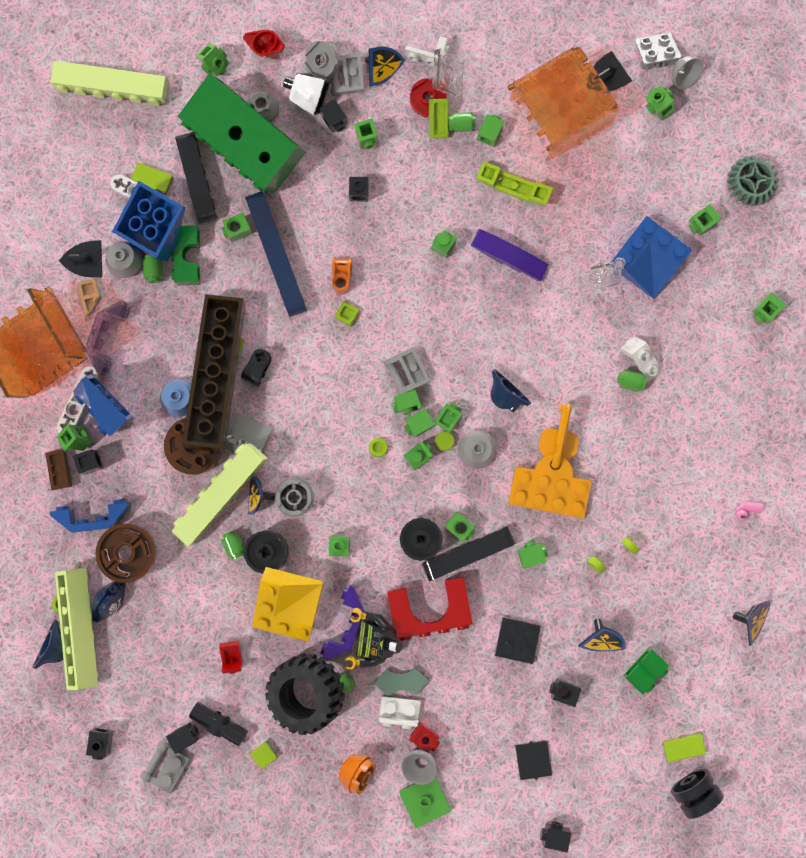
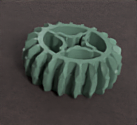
M752 155L750 158L745 156L743 160H737L736 164L731 166V171L727 174L730 178L726 180V183L731 184L727 187V190H733L731 197L737 195L736 202L742 199V204L746 205L749 202L750 207H753L755 203L757 206H760L763 202L769 201V198L775 195L774 191L778 189L776 184L779 182V179L775 178L778 172H773L772 170L775 165L769 166V160L763 162V156H760L758 159H756L755 155ZM749 168L747 175L739 177L742 169ZM765 184L764 192L756 194L758 186Z

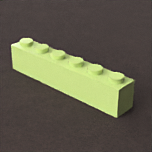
M54 61L50 80L54 88L61 93L73 91L81 96H85L88 93L93 94L97 98L109 96L117 101H122L124 98L130 99L134 103L145 101L153 106L166 103L169 85L166 77L161 75Z
M251 443L242 444L235 451L237 455L233 460L230 458L223 465L224 470L221 474L217 473L210 482L212 484L209 488L205 487L198 496L200 498L197 502H192L186 508V515L184 517L180 516L173 525L175 527L171 532L188 547L193 545L268 459Z
M86 568L55 572L67 690H81L98 686Z

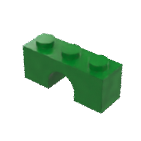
M197 225L181 226L177 245L171 255V260L174 262L171 277L178 286L200 285L199 264L189 263L185 260L187 251L193 248H200V229Z

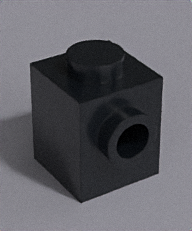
M100 728L90 730L86 755L92 756V759L96 760L106 758L111 751L114 730Z
M552 821L551 824L546 823L545 828L541 829L540 840H542L544 848L568 853L572 833L569 828L563 827L562 823Z

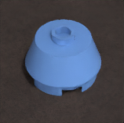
M175 379L168 382L162 388L160 403L164 411L169 415L175 417L187 415L191 389L189 381Z

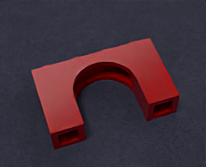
M464 577L444 580L448 607L445 614L434 622H423L413 615L406 587L387 591L393 627L396 630V639L400 638V641L412 639L411 636L418 634L419 637L430 636V632L438 631V634L450 632V628L457 627V630L468 629L469 625L473 623Z

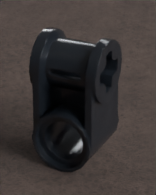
M262 348L255 350L242 371L241 379L258 387L261 384V378H264L271 363L272 357L270 353ZM263 354H264V357L266 358V360H265V361H263V360L260 361V359L258 358V356H259V355L263 356Z

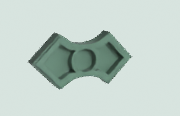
M415 667L405 673H395L386 669L374 684L388 697L394 692L401 690L410 691L417 695L429 679Z

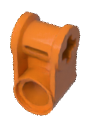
M333 257V289L337 294L343 295L350 289L352 258L346 260ZM339 281L346 282L343 288L337 287L336 284Z

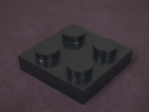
M502 617L495 656L533 664L541 626Z

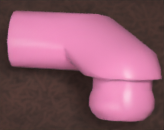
M743 502L736 509L735 516L741 521L746 520V516L750 512L761 513L763 504Z

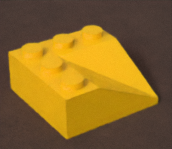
M266 567L260 580L252 627L309 642L314 628L323 581Z

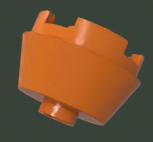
M352 754L342 763L338 778L349 793L353 792L360 795L368 786L366 783L370 774L374 775L376 764L371 761L370 757Z

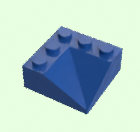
M138 181L112 232L155 258L168 262L177 245L186 207Z
M646 216L610 262L609 266L654 299L692 252V249Z
M93 375L84 376L73 390L76 394L74 396L80 404L83 405L85 403L90 408L88 412L95 418V422L98 424L97 428L103 435H113L133 417Z

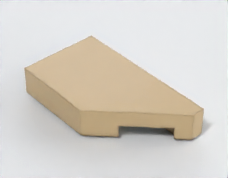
M96 278L77 283L85 317L90 316L101 298Z

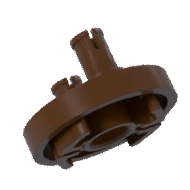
M183 418L174 423L165 436V456L171 466L182 473L190 475L203 474L211 470L218 463L222 453L212 452L214 454H211V451L199 450L197 453H190L182 445L186 418Z
M118 524L106 530L100 537L95 552L96 562L101 572L109 579L120 583L134 582L146 576L152 569L157 554L156 544L150 533L143 527L135 524ZM124 545L129 546L132 550V556L127 561L119 557V549Z

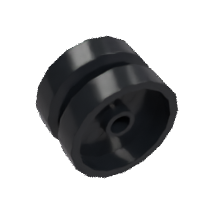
M425 518L412 519L406 523L401 530L399 538L404 553L411 559L418 561L429 560L434 557L440 550L443 540L437 524ZM419 535L424 536V541L422 543H419L417 541V537Z
M271 530L259 531L251 535L244 547V559L247 565L253 571L261 574L264 573L266 567L276 570L282 568L289 556V546L285 538ZM265 548L271 552L269 555L264 554Z
M707 769L691 772L676 782L671 788V794L678 803H681L680 808L688 819L698 818L709 813L724 798L720 788L713 784L714 779Z

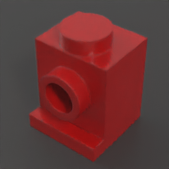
M420 721L418 727L409 736V741L429 753L430 750L434 752L440 744V741H438L440 737L439 734ZM423 737H428L430 739L429 742L424 743L422 741Z

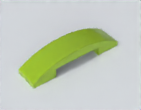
M483 161L476 177L478 181L517 199L542 206L547 205L553 188L537 181L532 183L501 171L500 167Z

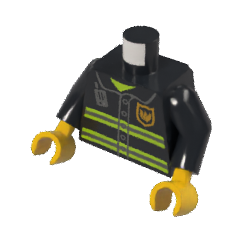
M359 608L352 610L359 617L351 616L350 620L352 622L360 620L356 657H359V659L356 660L352 656L347 657L345 660H351L353 666H345L346 669L351 670L357 665L359 667H375L384 663L386 658L392 657L394 652L399 653L401 651L402 642L395 640L396 630L390 627V624L382 615L370 612L362 613Z

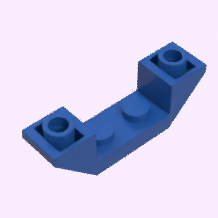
M125 499L113 500L114 504H108L109 520L108 517L96 518V522H89L88 519L76 520L77 524H75L74 509H68V506L56 507V511H50V516L70 532L108 529L119 523L131 508V503L125 502Z

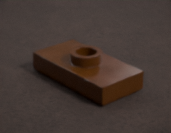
M61 449L46 452L45 456L51 490L72 487L66 451Z

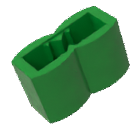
M648 648L623 676L642 694L645 692L649 693L655 687L654 682L658 678L662 679L668 673L667 668L669 665L651 648Z

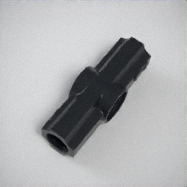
M200 702L195 704L190 712V719L206 727V730L212 735L223 737L233 744L240 746L248 730L231 721L229 716L221 715L222 712L214 711Z

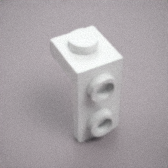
M440 36L435 54L406 46L405 56L413 62L420 60L432 67L436 65L441 66L443 57L447 58L449 51L447 38Z
M634 337L621 347L622 352L632 358L643 376L647 377V382L662 372L651 349L643 340Z

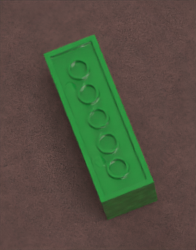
M210 73L177 116L182 120V126L196 133L195 136L200 141L210 145V149L213 152L224 157V161L227 164L237 168L240 175L254 181L253 185L265 193H275L306 153L305 150L229 86Z

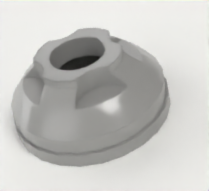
M694 55L679 59L672 70V83L678 89L691 87L702 74L703 61Z
M256 91L246 101L270 122L279 113V102L269 91ZM264 99L267 105L264 108H258L256 102Z
M413 750L404 757L401 763V770L410 782L417 785H425L435 778L437 764L429 753L422 750ZM417 758L425 759L427 765H419Z

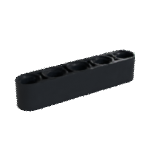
M194 132L175 136L198 223L201 224L218 219L214 211V202L210 196L211 191L208 180L205 178L206 173L200 159L201 154L195 141L196 136Z
M507 526L421 564L428 581H432L509 548L516 543Z

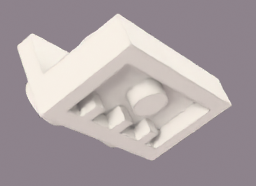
M382 696L379 722L386 727H394V724L402 725L404 729L418 727L420 700Z

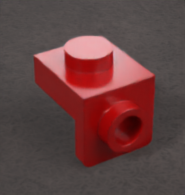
M239 641L220 643L222 673L234 674L242 671L243 658Z

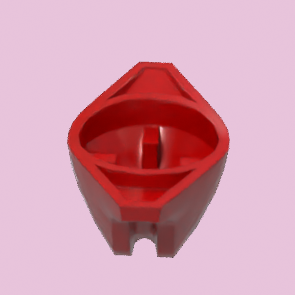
M271 30L247 32L243 36V40L256 55L265 59H279V53L283 52L285 48L282 40Z

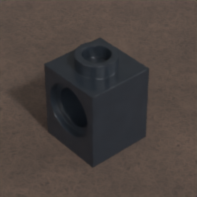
M335 99L319 108L321 117L332 133L345 129L346 124H348L347 117Z
M349 177V200L368 202V177Z
M91 449L73 455L78 474L87 475L103 469L98 451Z
M557 678L556 682L551 683L549 689L551 698L576 707L581 688ZM567 687L569 689L568 694L561 697L559 695L560 689Z
M189 722L169 733L166 738L174 753L177 754L199 740L198 736L200 734L197 727Z

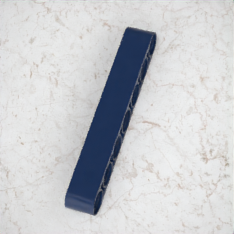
M259 191L246 196V202L289 317L307 311L264 192Z

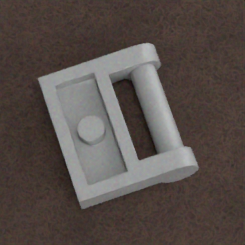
M360 53L340 55L341 64H343L345 86L339 85L337 70L335 75L331 77V95L341 96L343 94L365 92Z
M415 347L383 361L398 388V395L412 391L430 382ZM400 361L410 383L407 386L404 385L395 366V363Z
M159 741L158 749L146 770L141 773L140 778L171 794L191 757L182 752L175 754L171 746ZM164 752L170 754L157 777L152 775Z

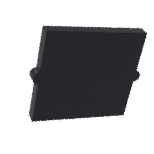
M530 741L527 744L515 745L520 780L532 778L537 780L539 777L552 776L547 741L534 743Z

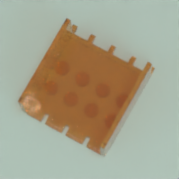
M581 47L568 49L507 87L509 91L512 90L510 100L514 101L519 98L516 101L517 104L521 105L525 102L531 114L526 117L527 120L531 121L535 118L542 130L537 132L538 137L545 134L551 143L546 147L549 152L548 160L553 159L611 124L619 111L618 107H616L618 104L611 93L604 96L609 90L602 79L594 80L598 73L591 62L584 64L588 58Z
M49 286L45 288V291L29 288L27 291L34 304L25 310L22 306L17 307L16 310L19 314L11 320L7 316L2 318L4 325L0 327V387L6 398H28L30 395L34 396L43 390L44 387L59 379L58 376L62 377L71 371L73 365L77 367L88 358L85 354L87 350Z

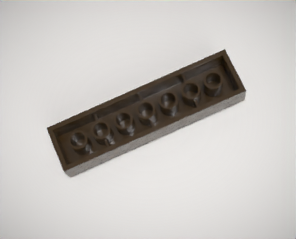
M205 294L182 442L186 449L225 453L246 308L243 298Z

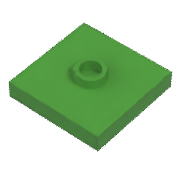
M436 776L428 784H411L399 790L415 828L451 812Z

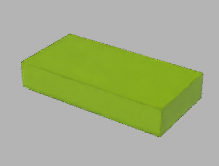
M429 99V138H449V99Z
M137 163L131 180L137 183L140 181L156 191L167 194L173 176Z
M702 734L662 742L667 762L706 754Z

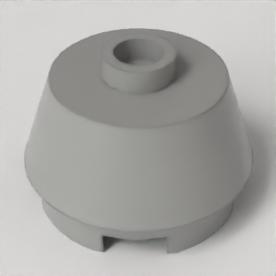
M120 241L109 247L105 256V263L109 272L114 276L128 278L140 270L143 256L137 246L128 241Z
M471 431L465 434L458 445L459 458L466 466L473 469H481L488 466L496 454L494 440L490 435L482 431Z
M292 478L280 484L275 494V502L283 514L290 517H299L311 509L314 502V493L307 482L298 478Z

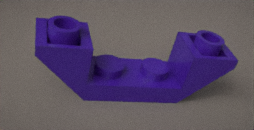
M350 585L349 588H345L341 599L344 600L343 605L359 608L362 613H365L355 587ZM352 612L351 616L359 617L357 613ZM349 619V623L352 625L349 631L345 630L341 640L345 642L344 645L329 640L328 644H323L320 654L323 655L326 661L351 650L360 626V620L352 622Z

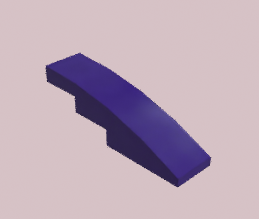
M478 229L471 243V247L496 262L505 264L519 273L523 272L536 281L542 280L549 265L523 249L482 229Z

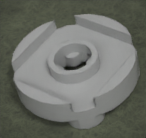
M326 41L313 42L305 53L307 58L304 65L308 74L330 79L335 75L342 63L337 48L332 43ZM320 57H324V58H325V61H324L323 64H319V63L321 62Z

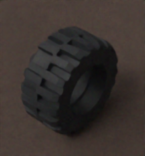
M304 653L288 659L275 668V671L269 676L270 681L266 684L268 692L265 693L266 700H269L267 707L274 714L272 717L275 721L278 720L280 722L279 725L282 728L287 727L289 728L288 731L294 734L298 731L299 735L314 734L322 730L338 716L343 707L341 702L345 700V693H342L344 683L339 680L341 678L339 672L336 673L334 671L335 666L332 663L327 664L326 659L323 657L317 659L316 654L307 655ZM295 678L306 680L313 686L318 697L317 709L306 708L298 702L293 691Z

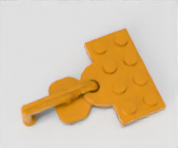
M563 403L559 406L561 418L558 429L547 428L542 431L538 447L544 457L537 462L535 468L529 469L515 466L508 504L584 519L592 481L573 477V469L568 462L569 459L576 455L579 442L576 434L568 432L572 411L570 404Z

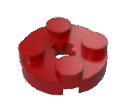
M424 78L412 86L410 105L417 114L427 118L429 117V102L424 100V95H432L431 99H446L447 93L445 87L439 81Z

